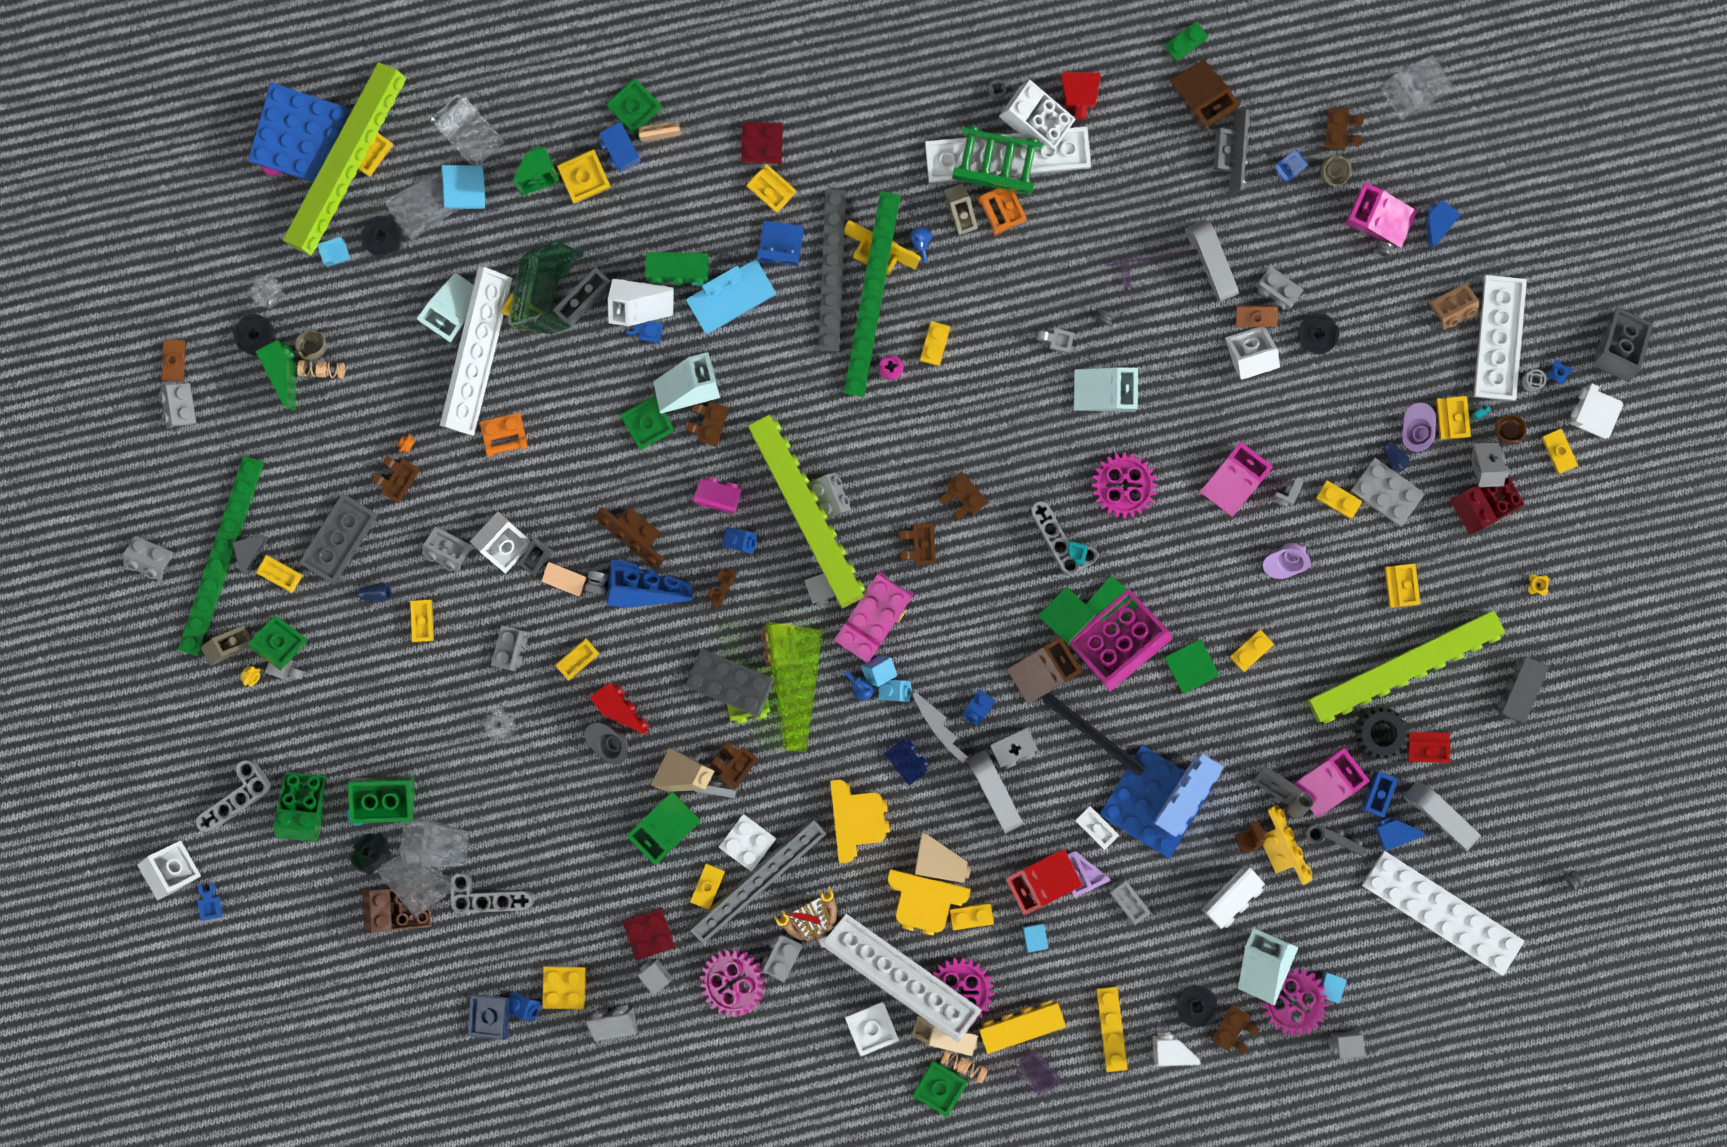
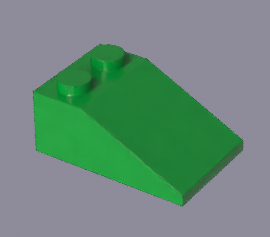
M276 340L257 350L256 353L283 406L293 411L296 409V363L293 359L296 356L290 346L288 347L286 343L283 344Z

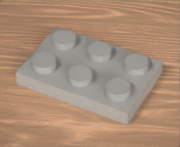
M1376 458L1371 461L1350 491L1399 527H1402L1425 495L1424 492Z

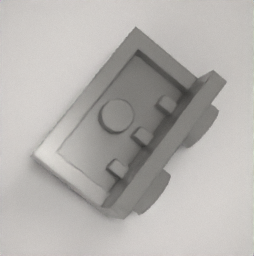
M190 383L165 385L161 388L159 401L163 404L162 420L166 424V428L170 429L174 426L196 424Z
M836 473L824 475L807 484L810 491L814 490L819 500L816 504L819 509H824L828 517L826 520L851 510L849 499L842 488L841 479Z
M135 536L123 554V563L132 571L141 572L150 579L155 578L161 581L163 570L173 557V552Z

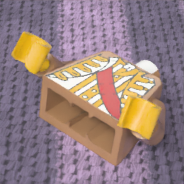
M828 887V893H823L822 889H820L821 896L787 915L785 911L781 910L783 917L778 919L774 916V919L788 934L807 942L816 938L820 948H823L822 944L828 937L826 932L833 928L837 918V905L833 897L832 888Z

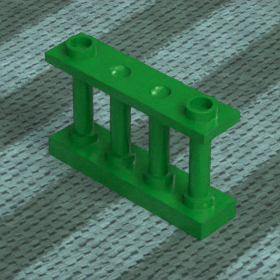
M974 126L962 127L961 136L967 137L962 163L958 168L954 167L952 179L1032 195L1035 183H1030L1029 177L1035 151L1041 152L1043 144L1039 143V140L1033 138L1022 140L983 132ZM975 139L987 141L982 167L978 172L972 171L969 167ZM995 143L1007 145L1002 171L998 176L991 175L989 171ZM1015 147L1027 149L1022 175L1019 180L1011 179L1009 175Z

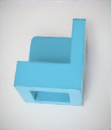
M341 237L318 244L323 264L327 267L350 259L345 241Z
M879 655L870 660L869 663L866 662L861 665L866 682L877 687L897 676L891 657Z
M1043 923L1022 926L1028 953L1048 949Z
M1323 971L1319 987H1326V989L1322 993L1329 995L1326 998L1327 1000L1340 1003L1346 979Z

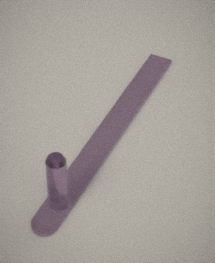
M1227 244L1221 245L1222 248L1228 246ZM1197 249L1107 264V267L1120 265L1124 290H1131L1132 285L1128 263L1197 252Z

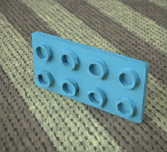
M753 260L741 268L737 265L702 286L703 290L687 298L686 301L705 334H709L775 296L776 292L758 261Z

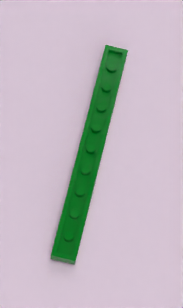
M880 191L844 394L865 396L901 198L900 194Z
M246 456L242 458L178 647L179 651L200 656L201 647L204 644L235 552L233 542L239 540L264 466L262 461Z

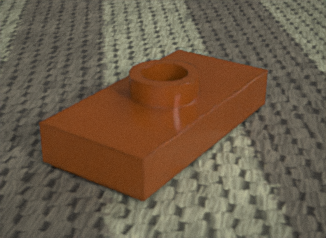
M1236 305V327H1277V305Z
M164 340L162 381L184 382L186 341Z

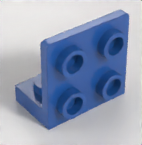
M764 221L760 249H758L757 255L758 261L799 267L804 227Z

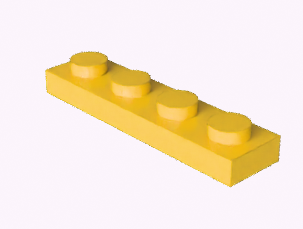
M1117 986L1096 988L1106 1071L1128 1070Z

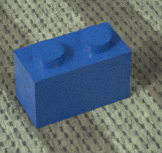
M621 122L599 133L601 137L599 143L603 151L608 150L611 155L608 160L613 169L617 168L621 173L641 162Z
M1374 771L1360 810L1384 818L1398 778Z

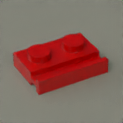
M1409 732L1407 762L1450 763L1451 733Z

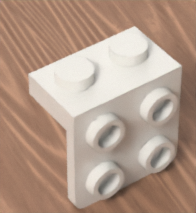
M1590 384L1582 388L1579 394L1580 401L1571 413L1572 419L1570 424L1607 439L1611 435L1623 403L1618 399L1599 392V386Z

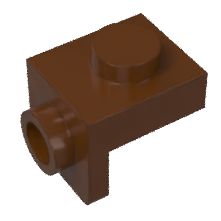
M1259 821L1250 823L1245 832L1235 835L1234 838L1240 852L1245 854L1261 849L1266 840V832L1260 826Z

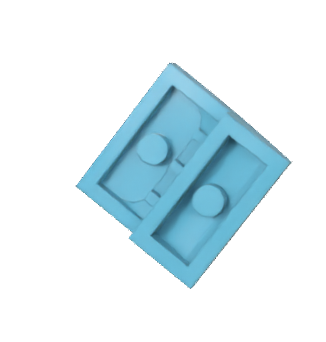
M442 165L444 209H485L483 165Z

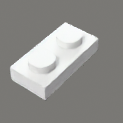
M1091 806L1075 820L1104 850L1119 836Z

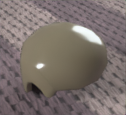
M1330 156L1321 165V177L1328 185L1334 187L1343 185L1351 175V165L1342 156Z
M310 329L307 332L301 333L296 338L294 346L301 358L315 360L325 353L327 345L322 332L319 333Z

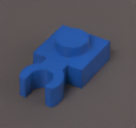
M647 321L642 323V325L636 324L634 331L626 330V334L629 336L640 334L639 340L660 344L664 324Z
M214 883L209 884V892L204 890L203 885L198 886V892L203 896V900L197 901L201 921L223 917L220 896L214 897L213 895L216 890Z

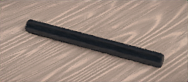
M1051 693L1046 695L1043 702L1137 776L1144 772L1145 767Z

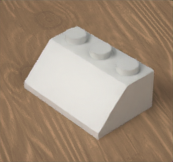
M1243 866L1201 910L1219 928L1222 929L1224 926L1227 928L1235 920L1233 917L1238 911L1242 913L1249 906L1247 902L1252 897L1256 898L1263 892L1264 889L1262 887L1265 884L1251 868Z

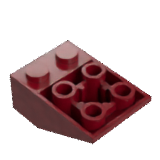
M1509 475L1508 478H1505L1504 486L1479 487L1476 484L1450 499L1469 535L1488 527L1525 505Z

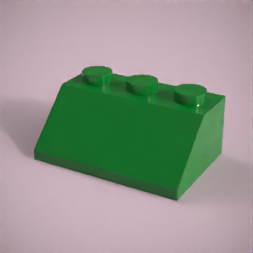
M537 146L531 148L530 152L525 154L513 178V182L522 196L560 183L554 163L545 147Z
M646 252L645 277L647 282L660 285L662 282H671L672 285L691 283L692 285L700 286L709 282L710 262L708 253Z
M414 776L352 778L348 782L350 823L413 821L415 803Z

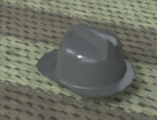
M599 722L592 723L587 727L585 731L587 744L605 761L616 765L626 759L628 741L621 731L613 730L606 724Z

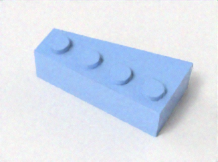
M1197 753L1153 823L1175 837L1178 834L1182 835L1187 827L1185 823L1196 814L1199 808L1197 806L1201 800L1206 798L1210 791L1209 788L1217 781L1224 767L1206 755Z

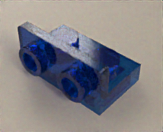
M903 738L884 754L910 786L929 772L927 769L929 764L923 756L918 758L914 752L917 748L911 740L905 741Z

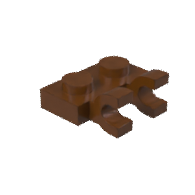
M1329 108L1324 149L1345 151L1346 145L1359 147L1362 135H1347L1348 125L1361 127L1364 115L1350 116L1349 109Z
M709 402L708 407L700 404L693 405L692 412L704 415L705 418L702 427L688 422L686 432L699 435V442L717 447L729 407Z
M386 456L383 463L395 470L389 481L378 474L374 475L372 481L384 488L381 494L400 504L421 469L403 458L398 463Z
M963 472L959 473L946 485L949 491L939 499L944 506L954 497L962 503L963 506L953 514L957 521L968 512L974 516L988 504V500Z
M934 523L913 524V531L898 532V541L913 539L914 551H902L899 553L900 561L915 560V566L936 564Z
M731 568L728 572L720 570L717 578L720 579L719 582L722 584L718 590L711 588L707 594L712 601V606L720 608L738 572Z
M727 741L719 754L725 758H731L730 763L727 765L721 758L716 756L708 768L715 773H720L721 775L718 779L735 791L758 758L744 747L737 750Z
M1231 1005L1210 1040L1227 1051L1233 1046L1246 1054L1249 1047L1237 1039L1242 1029H1245L1252 1035L1257 1036L1260 1029L1248 1022L1250 1015Z

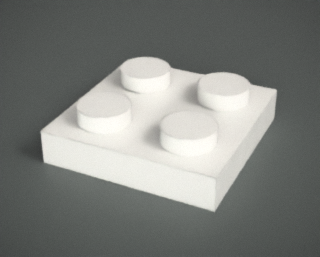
M743 814L719 848L752 871L777 838Z
M883 1001L845 1017L860 1056L899 1041Z

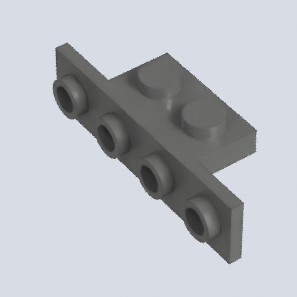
M1248 109L1234 113L1233 130L1225 128L1216 129L1213 169L1230 172L1229 193L1244 190L1248 126L1250 123Z

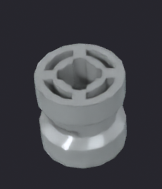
M1538 369L1524 374L1521 379L1523 389L1528 392H1535L1546 384L1545 373Z
M589 571V582L585 586V591L605 595L606 588L604 586L605 582L608 581L609 575Z

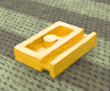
M767 164L747 184V188L776 214L797 193L791 185Z
M1467 396L1436 399L1439 439L1471 437Z
M1416 564L1384 567L1389 608L1420 605Z

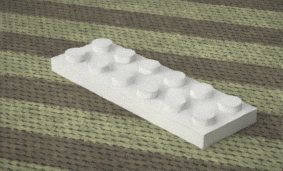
M1484 276L1474 397L1516 401L1527 279Z

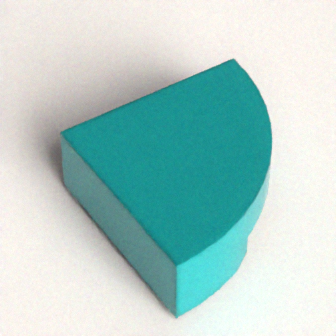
M1484 404L1473 412L1470 417L1475 422L1490 412L1491 409L1488 404Z
M1068 541L1067 547L1071 559L1078 565L1084 566L1089 546Z

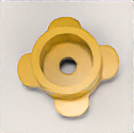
M1535 574L1530 575L1528 592L1530 594L1539 593L1542 596L1547 595L1549 578L1547 576H1536Z
M247 666L241 674L243 685L249 684L252 687L257 683L260 677V668L255 669L253 666Z

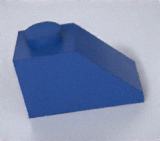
M1443 200L1437 204L1433 202L1426 211L1429 213L1425 218L1428 248L1433 249L1461 215Z
M1389 817L1379 820V825L1374 826L1382 850L1385 851L1425 836L1423 831L1398 820H1390Z

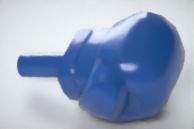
M918 227L912 230L910 238L915 251L920 250L922 262L926 263L928 261L925 249L929 248L928 242L932 239V234L927 228Z
M847 670L844 674L853 683L851 687L854 690V698L861 701L869 700L873 695L871 684L862 680L861 677L856 679Z

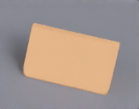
M679 121L639 127L641 142L681 135Z
M550 562L546 566L542 579L544 583L579 597L587 581V577Z

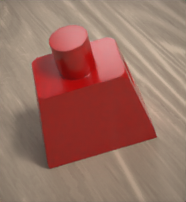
M1062 72L1061 86L1065 108L1074 109L1075 120H1086L1087 109L1095 108L1101 73Z

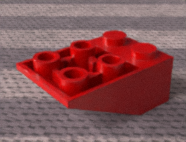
M609 682L590 697L601 714L642 734L650 733L648 730L649 724L643 717L639 718L635 712L638 709L631 700L626 701L623 697L626 693L619 684Z
M1065 848L1005 878L1023 915L1031 913L1083 886Z

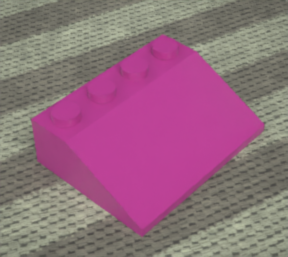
M1128 589L1098 614L1069 645L1097 679L1111 692L1171 641L1172 637L1167 628ZM1128 595L1131 597L1129 601H1127L1124 605H1122L1119 609L1112 613L1103 622L1100 621L1102 617H1104L1109 611H1111ZM1132 599L1139 606L1135 611L1126 608ZM1124 613H1131L1132 615L1126 622L1122 620ZM1118 618H1119V620H1120V622H1121V624H1122V626H1121L1120 628H1119L1118 624L1116 623V620H1117ZM1112 626L1117 628L1115 633L1110 629Z

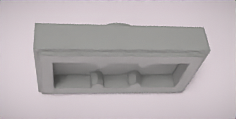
M711 780L705 790L694 791L734 798L737 788L734 791L727 785H723L722 781Z
M1126 879L1109 891L1134 925L1151 913Z

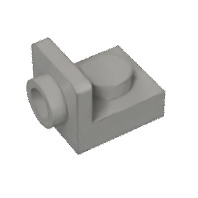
M1297 478L1293 482L1289 481L1284 492L1287 493V496L1278 492L1274 493L1273 498L1277 499L1276 503L1284 507L1292 506L1304 481Z

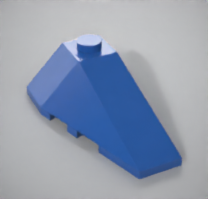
M610 561L607 584V605L630 608L692 601L691 583L672 576L662 577L655 574V570L649 569L646 571L637 568L638 564L632 562Z

